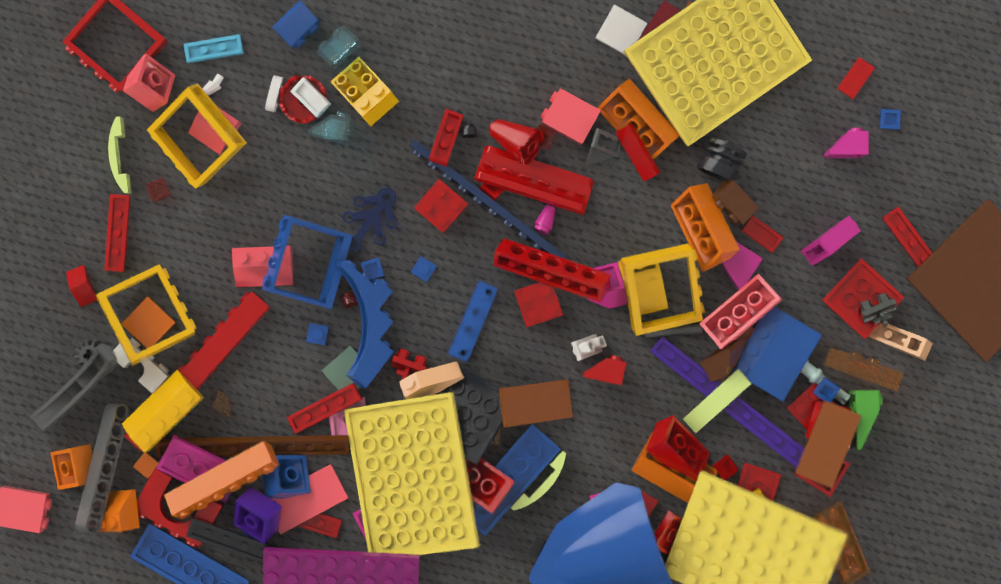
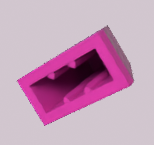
M848 216L802 249L801 252L813 266L833 254L861 230L856 222Z
M737 242L740 250L729 260L721 263V266L735 288L740 290L747 284L763 258Z

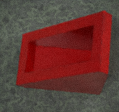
M84 265L66 272L69 290L80 307L97 301L95 289Z

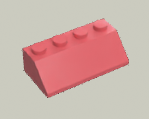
M757 274L699 324L723 350L782 299Z

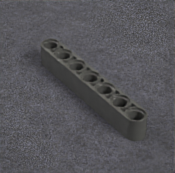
M108 403L105 406L75 521L76 530L80 533L94 535L101 528L125 433L122 423L129 417L130 410L126 404Z

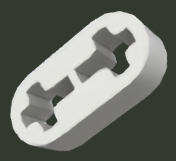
M273 76L265 110L276 112L284 77Z

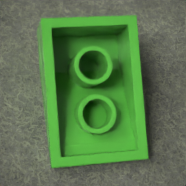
M849 390V407L852 412L861 415L852 438L851 448L862 449L879 413L880 406L883 403L882 394H879V390Z

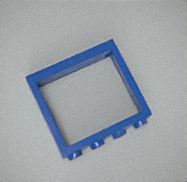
M284 215L279 223L278 237L273 243L274 251L268 261L269 268L267 275L263 278L262 290L332 309L342 275L335 266L339 261L346 260L353 235ZM293 224L337 237L319 300L275 287Z
M481 281L478 282L448 354L468 361L496 295L497 288ZM487 290L492 292L491 296L486 295ZM462 349L467 351L466 356L460 354Z

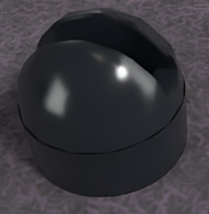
M467 123L462 127L461 133L463 138L477 137V130L473 124Z

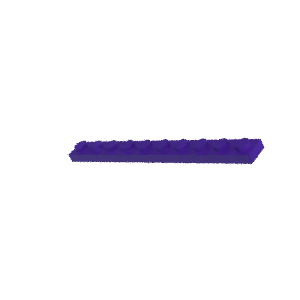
M663 337L659 339L650 351L706 397L722 384L718 380L711 382L703 368ZM738 396L723 409L797 468L804 448Z

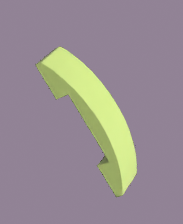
M118 116L112 124L109 135V162L114 178L121 190L126 194H131L130 175L122 174L118 138L125 137L124 119Z
M738 369L684 417L683 420L697 433L743 392L751 382Z
M563 450L550 463V466L555 470L530 497L523 492L511 506L512 510L528 506L549 490L563 467L566 456Z

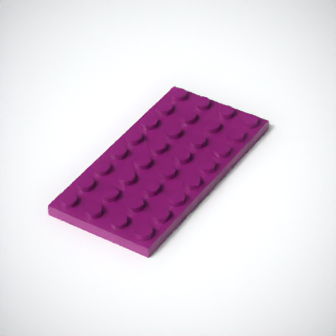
M264 547L263 584H418L419 582L418 554Z

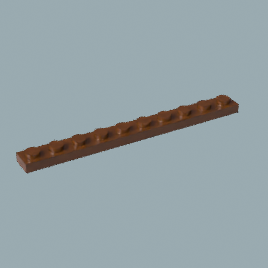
M348 435L182 438L218 457L237 456L263 441L272 445L275 455L349 454L350 450ZM162 438L155 445L157 458H162L172 438Z

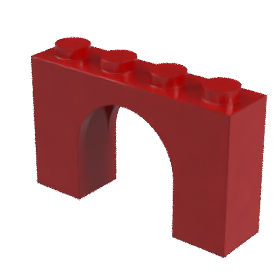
M155 468L137 499L138 516L143 519L147 517L153 520L152 524L159 528L165 527L170 530L169 533L177 538L181 536L187 539V544L193 547H200L203 542L186 537L192 519L179 522L171 519L166 514L163 507V498L174 477ZM212 501L208 503L206 508L198 510L194 517L214 524L225 504L219 501Z

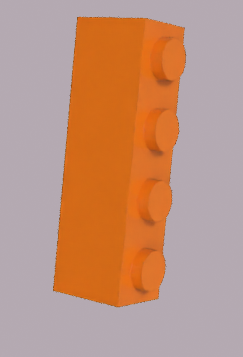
M630 78L617 87L597 107L616 131L632 123L653 160L679 137L674 127Z
M707 183L690 186L670 205L690 247L696 251L697 262L702 272L729 260L740 250L721 210L714 204L713 193Z
M651 433L631 471L689 503L697 480L658 462L646 450L652 436ZM706 464L704 472L717 476V470Z

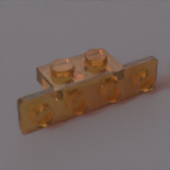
M830 348L824 363L826 367L895 391L898 390L903 377L902 372L879 365L880 361L876 359H862L861 354L852 351L851 354Z

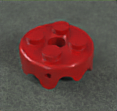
M295 75L289 78L280 90V108L290 120L296 123H312L319 118L305 105L299 104V100L290 91L302 77L306 78L328 100L326 90L312 76Z

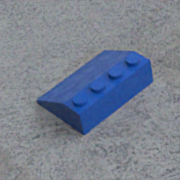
M773 307L761 317L744 346L735 369L731 372L734 373L739 369L751 384L784 402L822 335L787 313Z

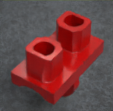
M400 349L397 355H394L391 367L397 368L396 374L403 376V380L415 372L426 370V357L417 355L415 362L407 360L410 352Z

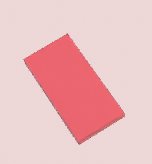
M331 464L309 475L311 493L283 499H271L282 506L278 529L280 535L349 498Z

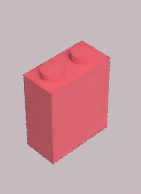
M560 88L559 92L554 91L550 102H552L550 108L544 109L540 117L543 119L542 124L582 146L601 110Z
M10 486L0 487V526L35 533L43 532L44 529H47L49 518L46 515L47 510H50L52 505L50 493Z

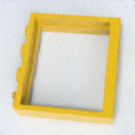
M198 83L187 87L147 129L152 139L159 144L165 155L173 161L176 168L182 172L189 184L195 189L205 185L247 143ZM188 99L229 147L202 175L161 127Z
M689 244L621 258L631 328L636 336L703 321L702 314L705 313L703 303L700 302L702 290L697 282L700 274L698 268L695 267L697 254ZM686 257L694 311L642 323L633 269Z
M160 264L96 294L97 300L131 366L195 335L194 329H196V325L192 318L188 319L186 315L188 311L184 302H179L177 298L179 293L175 285H170L168 281L170 276L166 268L162 269ZM157 274L186 330L136 354L107 298Z

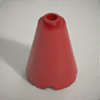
M501 119L493 121L489 126L490 136L523 165H525V162L529 164L536 157L540 150V147H538L539 141L543 142L544 139L543 132L537 128Z

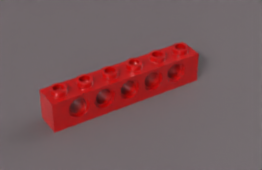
M505 238L495 250L493 266L585 298L601 302L609 289L611 274Z

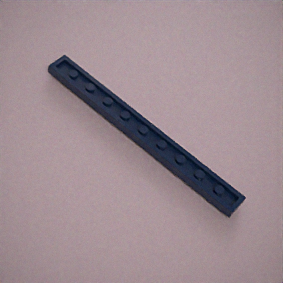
M414 140L410 145L413 149L411 152L419 159L424 157L428 160L431 152ZM428 160L426 164L433 170L437 168L443 172L441 176L449 182L454 180L458 184L457 188L465 194L467 191L472 194V200L480 206L483 203L489 207L487 211L494 217L497 215L504 219L502 223L510 229L515 227L519 231L517 234L524 240L529 238L534 242L533 247L564 259L567 258V256L447 165L445 167Z

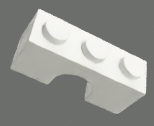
M128 338L135 353L141 352L142 350L139 348L140 343L134 338ZM119 344L113 350L117 357L116 361L123 368H127L130 362L121 344ZM154 356L141 361L144 366V374L138 380L152 394L170 377L168 368L161 363L158 365L153 361Z

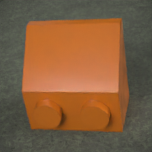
M91 444L50 452L58 490L85 485L93 455Z
M135 489L110 491L99 532H120L140 528Z

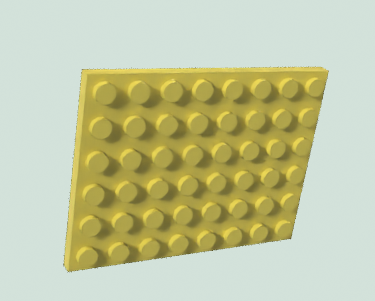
M696 0L623 50L686 147L696 142L812 61L774 0Z
M454 392L344 409L368 552L423 555L479 547Z
M701 471L665 567L670 578L682 584H828L848 534Z

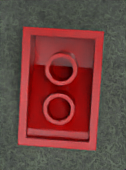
M674 415L656 423L646 449L658 462L695 480H698L700 472L704 471L710 452Z
M465 459L472 500L493 514L515 481L483 459H481L478 466Z

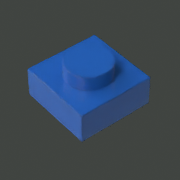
M881 109L879 129L899 130L901 110Z
M420 256L411 273L428 282L437 266Z
M379 257L361 263L363 273L368 275L371 280L385 276Z
M310 323L306 342L326 345L329 327Z
M824 376L813 391V394L831 403L840 390V386Z

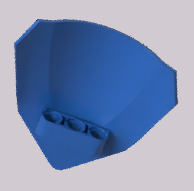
M616 482L557 523L530 572V583L673 584L659 552L640 488Z

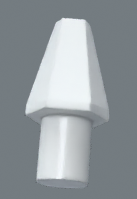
M217 74L213 82L209 80L203 87L205 93L209 96L220 90L222 87L219 85L224 77Z

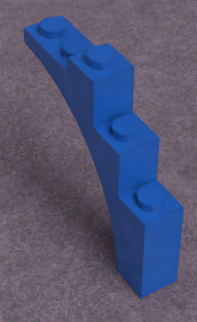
M344 260L339 261L335 268L346 278L353 289L362 319V335L359 350L346 376L360 388H367L394 352L389 348L390 344L383 339L380 340L393 323L389 318L390 315L385 310L380 309L393 291L388 288L389 284L383 279H376L370 282V277L356 270L357 267L354 263Z

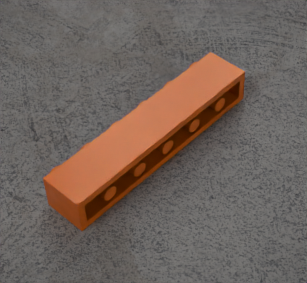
M263 441L164 496L172 516L184 519L189 517L195 510L206 508L208 503L221 500L225 494L239 490L245 483L256 481L258 476L271 473L275 467L279 466V462L272 445Z

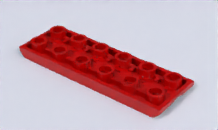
M485 146L474 177L475 181L584 215L594 184L591 178L536 160H532L529 164L525 162V165H523L509 152L496 147Z

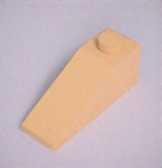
M880 323L868 336L924 361L933 344L926 338L890 324L883 327Z
M456 361L415 372L399 383L405 398L412 399L435 395L460 381L464 376L459 363Z

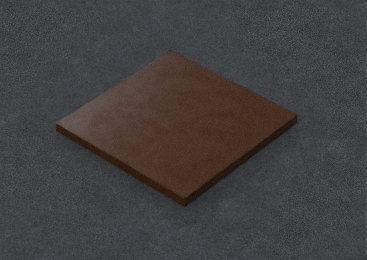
M986 199L906 278L984 362H987L1001 348V211L989 199Z

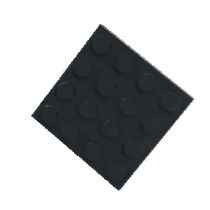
M460 367L464 378L437 394L454 392L464 456L466 460L478 466L503 424L499 388Z

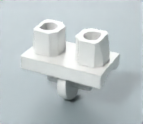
M596 334L571 343L573 353L577 356L578 361L603 352L601 348L606 347L603 335L597 337Z

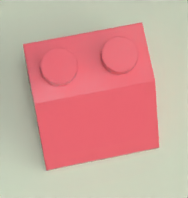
M144 54L128 75L123 91L154 112L167 104L175 74L148 54Z
M219 108L233 127L238 130L241 123ZM198 112L188 134L220 155L227 144L203 115Z

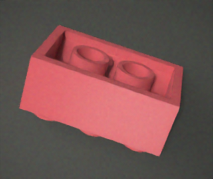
M286 246L275 286L294 285L291 246ZM273 247L232 248L236 287L263 286V278L268 272V261L273 254Z

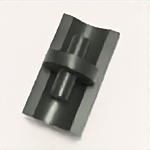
M887 293L877 297L879 305L874 307L870 300L860 303L864 324L873 321L874 325L881 323L883 327L888 326L887 320L893 318L891 313L896 311V302Z

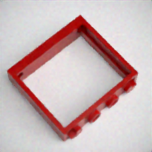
M97 0L62 41L66 45L64 49L73 56L77 54L81 58L79 61L85 67L89 68L91 66L95 69L94 74L102 81L104 78L110 82L108 86L116 93L118 91L125 93L123 89L127 77L134 67L119 83L74 45V40L109 1L155 40L145 54L154 59L168 41L120 0Z

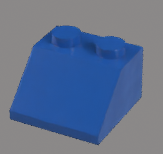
M300 0L273 26V29L293 49L295 46L299 48L305 42L304 38L309 33L311 35L315 33L319 28L318 24L320 22Z
M276 455L279 466L275 467L271 473L263 474L265 496L270 499H283L311 493L306 455Z

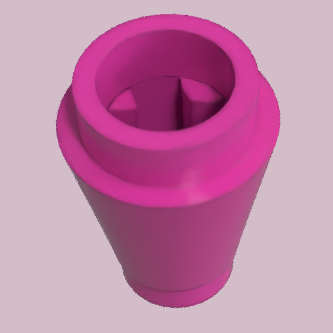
M545 205V208L534 223L535 231L544 235H548L549 231H552L556 211L554 207Z

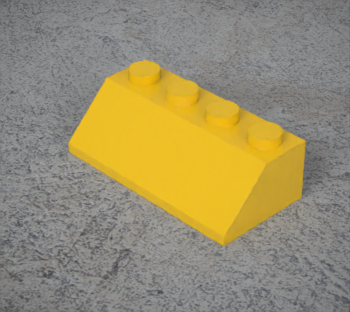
M176 370L122 425L130 438L145 453L149 452L204 396Z

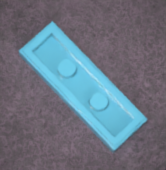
M240 34L184 44L187 63L244 54Z

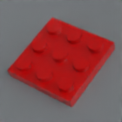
M861 258L821 301L865 340L880 323L874 325L873 321L864 324L860 303L870 300L874 307L879 305L877 297L887 293L891 299L894 298L896 307L904 296Z

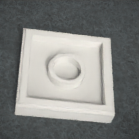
M614 5L595 39L625 55L623 50L638 41L647 23Z

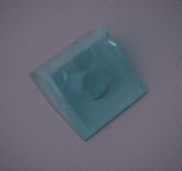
M345 26L342 28L338 27L331 34L333 37L329 41L324 40L318 46L317 54L333 71L361 46L359 39Z
M337 112V115L331 114L311 127L308 133L311 137L349 145L354 122L348 114Z

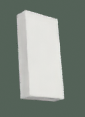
M304 77L290 91L317 118L331 105Z

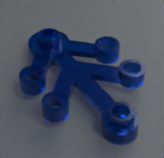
M382 188L374 196L355 197L354 204L356 207L362 208L365 204L377 203L374 209L355 213L348 211L343 214V220L346 223L366 219L355 236L352 237L351 241L355 240L357 246L354 248L350 246L349 251L357 252L360 250L361 240L372 224H374L375 243L383 245L386 242L380 219V213L383 208H385L387 217L385 226L390 230L396 228L397 222L394 219L392 205L396 201V194L391 188ZM389 194L390 199L387 201L383 200V195ZM357 199H363V204L357 205ZM347 214L352 215V219L350 221H347L345 219V216ZM393 220L395 225L389 227L387 225L388 221ZM378 236H383L384 240L382 243L377 242Z

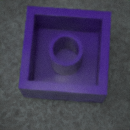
M250 487L236 500L234 526L265 545L279 529L282 506L263 495L262 492Z

